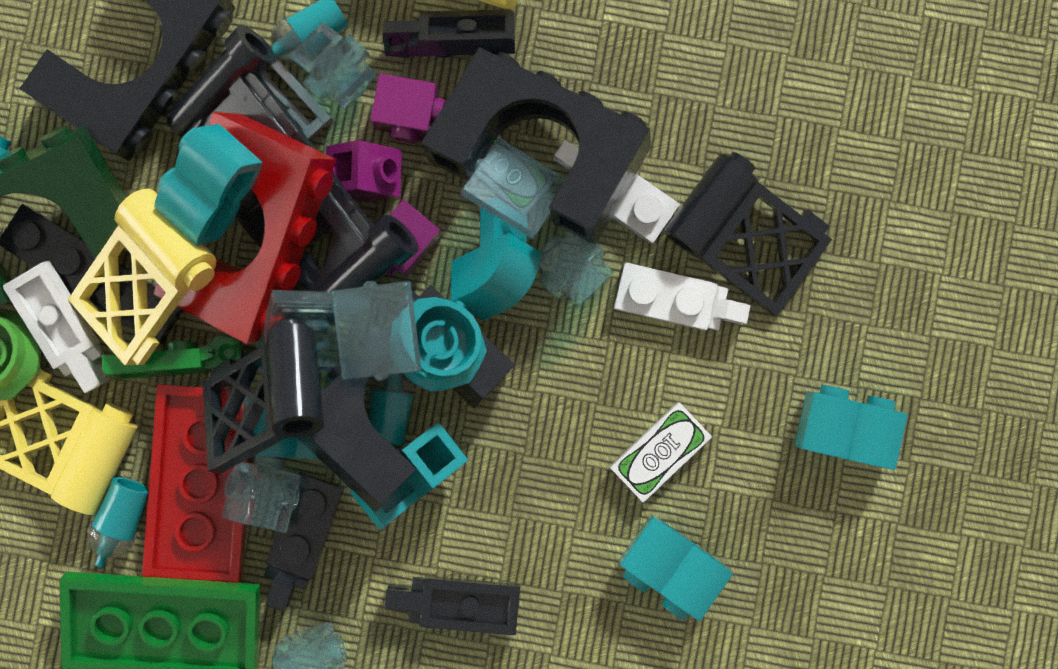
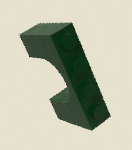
M85 125L73 131H70L68 126H62L44 135L40 139L43 145L28 152H25L23 147H17L1 155L0 197L11 193H31L54 202L68 215L94 259H96L118 227L115 221V213L127 196ZM1 262L0 305L7 303L9 300L3 285L12 280Z

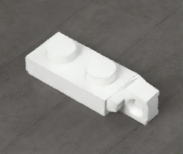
M565 140L555 153L553 160L570 171L577 158L579 149ZM636 174L612 218L648 243L653 244L680 203Z
M50 260L38 264L3 285L4 291L53 369L59 368L65 376L73 374L84 393L98 388L111 379L110 376L102 372V362L99 357L104 355V352L99 345L98 338L88 322L69 302L68 299L71 294Z
M625 262L613 309L703 331L707 329L718 331L721 320L743 325V323L747 324L751 305L727 300L728 288L717 286V283Z

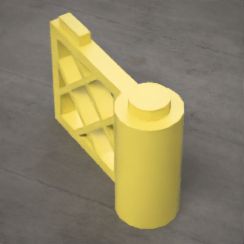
M151 189L136 191L125 198L119 205L115 213V221L118 227L68 299L125 366L144 365L159 345V341L155 336L188 291L200 290L213 279L217 261L213 253L204 244L196 246L154 207L157 193ZM126 247L131 253L132 275L119 276L118 256ZM154 279L166 293L154 309H148L147 280ZM132 281L134 310L121 311L119 282ZM101 283H105L107 312H100L89 300L97 286ZM121 316H134L135 337L129 345L122 338Z
M40 368V372L28 385L33 389L38 407L18 414L14 399L0 401V429L10 426L17 449L6 455L0 454V469L50 494L55 502L66 508L87 515H96L138 426L130 421L133 416L130 411L111 403H106L103 409L98 408L50 384L49 382L53 374ZM47 396L55 399V401L48 403ZM67 405L79 411L71 430L58 435L51 410ZM40 415L47 439L28 446L21 422ZM50 446L55 464L48 478H45L35 472L30 453ZM19 458L21 465L12 460Z

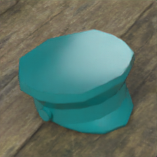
M437 297L417 299L402 312V316L394 323L391 347L393 360L401 373L413 384L429 392L447 390L470 383L480 368L487 352L481 329L473 314L465 309L466 305L458 300L453 302Z

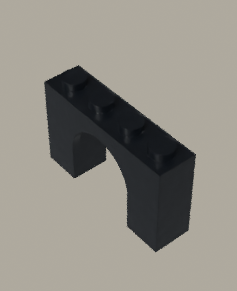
M142 0L157 12L162 25L163 39L159 55L154 64L143 75L132 81L120 84L96 81L46 49L19 89L75 127L79 128L85 125L94 140L115 154L130 161L134 154H141L149 145L153 136L151 129L160 116L169 114L170 109L178 102L180 96L178 90L187 77H193L202 68L207 56L205 51L215 37L220 38L229 29L233 21L232 12L235 9L230 0Z
M479 47L421 142L429 162L470 182L492 144L506 128L527 119L554 121L572 133L579 144V150L574 165L549 206L552 222L554 225L596 245L651 149L650 128L635 114L626 111L619 114L604 107L603 103L596 96L588 92L579 91L577 94L562 87L555 77L546 72L537 71L535 74L520 67L513 57L504 52L497 51L495 54H492Z
M431 285L420 296L414 291L407 295L394 310L398 317L387 328L381 323L378 324L361 342L360 345L365 350L353 362L348 357H345L330 371L326 378L331 383L321 392L325 425L318 433L298 438L375 512L400 488L416 468L383 438L371 424L364 404L365 386L378 371L396 364L391 356L392 333L394 323L402 316V312L417 299L430 297L445 299ZM483 334L482 337L487 352L480 368L470 383L452 388L473 409L515 366Z

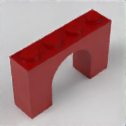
M213 112L209 125L220 124L263 162L259 176L251 189L256 194L264 213V240L255 259L242 270L216 258L213 279L200 290L188 291L177 307L245 344L264 341L265 333L274 327L278 321L285 319V312L283 310L290 290L295 287L301 273L299 265L306 245L310 243L315 235L317 228L315 219L322 200L328 195L332 187V171L337 159L242 114ZM157 283L154 295L163 298L166 292Z

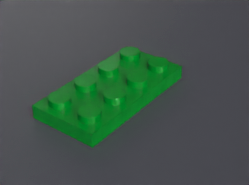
M67 571L59 579L61 669H259L260 584Z

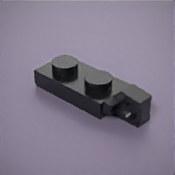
M512 9L420 11L419 18L415 20L384 21L383 44L385 56L409 58L410 56L418 57L419 55L438 57L475 55L479 47L492 54H495L497 51L515 54L514 11Z
M302 472L297 473L266 561L267 568L264 576L274 579L265 605L284 611L285 607H288L295 587L303 590L307 588L309 580L315 575L345 487Z
M436 576L413 577L412 587L388 585L384 609L409 611L408 622L420 623L419 627L516 635L520 584Z

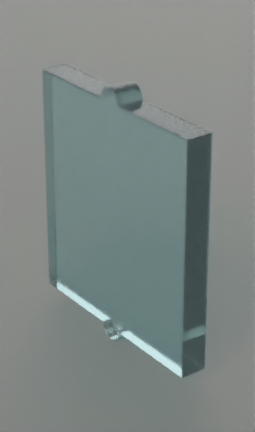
M499 138L484 160L478 159L474 166L475 172L460 194L526 236L534 239L547 217H551L549 206L565 178Z
M366 281L363 287L331 291L342 379L375 376L377 380H384L388 378V374L421 371L410 281L377 285L375 281Z

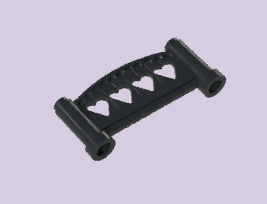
M242 25L238 26L225 40L226 49L170 109V116L167 118V124L170 129L183 138L193 128L208 126L213 112L242 114L315 149L261 77L276 60L272 48L259 34ZM333 171L332 187L328 195L322 200L315 219L317 223L316 230L334 229L326 265L323 268L317 267L313 261V253L306 252L305 250L299 265L301 273L298 283L306 287L310 293L308 301L304 304L305 311L314 322L320 325L335 321L394 265L403 266L419 251L414 235L397 218L391 215H383L373 225ZM250 189L247 195L240 201L236 219L261 248L265 234L264 213L256 194Z

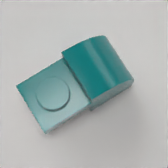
M495 199L480 207V247L451 262L450 301L456 302L458 300L466 305L465 309L484 321L510 309L524 297L536 278L541 261V252L526 244V219Z
M439 422L399 452L416 470L377 512L372 510L354 491H350L351 495L379 530L388 525L468 461L467 457Z

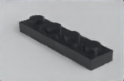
M25 204L20 205L0 237V246L33 267L50 260L66 288L71 291L75 290L95 261L83 239ZM118 262L119 276L132 275L131 269ZM147 280L148 309H154L162 298L154 295L156 285ZM119 282L121 311L134 310L133 282ZM101 283L97 286L89 300L95 306L107 312L105 283ZM178 307L175 308L155 336L159 341V345L164 343L184 310ZM121 316V322L135 330L134 316Z

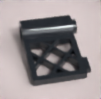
M732 152L730 156L719 154L666 226L663 233L678 247L700 259L770 314L777 316L832 241L825 234L830 226L808 209H805L800 215L760 184L753 174L756 169L755 166L744 156L736 152ZM759 198L772 208L775 228L751 232L749 211ZM783 217L793 226L784 227ZM741 223L743 233L732 235ZM801 230L815 241L803 258L788 260L785 232ZM776 234L779 261L756 265L752 237ZM743 239L747 266L731 269L716 258L727 241ZM798 264V266L790 275L789 265ZM780 267L783 286L774 299L771 300L759 290L757 270ZM748 272L749 282L737 273Z
M297 319L278 321L274 327L265 333V345L238 361L228 359L210 370L211 377L203 381L209 472L221 474L286 438L310 436L323 429L325 423L316 335L312 327ZM262 366L263 375L255 391L250 386L258 369ZM232 385L231 393L222 409L221 390ZM247 396L251 401L242 421L239 422L235 418ZM265 409L267 430L257 435L254 433V430ZM232 428L236 431V434L228 451L225 452V440Z

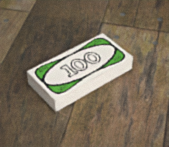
M677 402L609 467L644 502L706 444L712 436L680 402Z

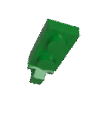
M215 336L207 346H202L201 348H196V343L192 341L166 343V351H154L144 365L125 366L115 354L102 355V372L119 380L211 373V369L228 359L235 361L244 357L243 342L234 337Z

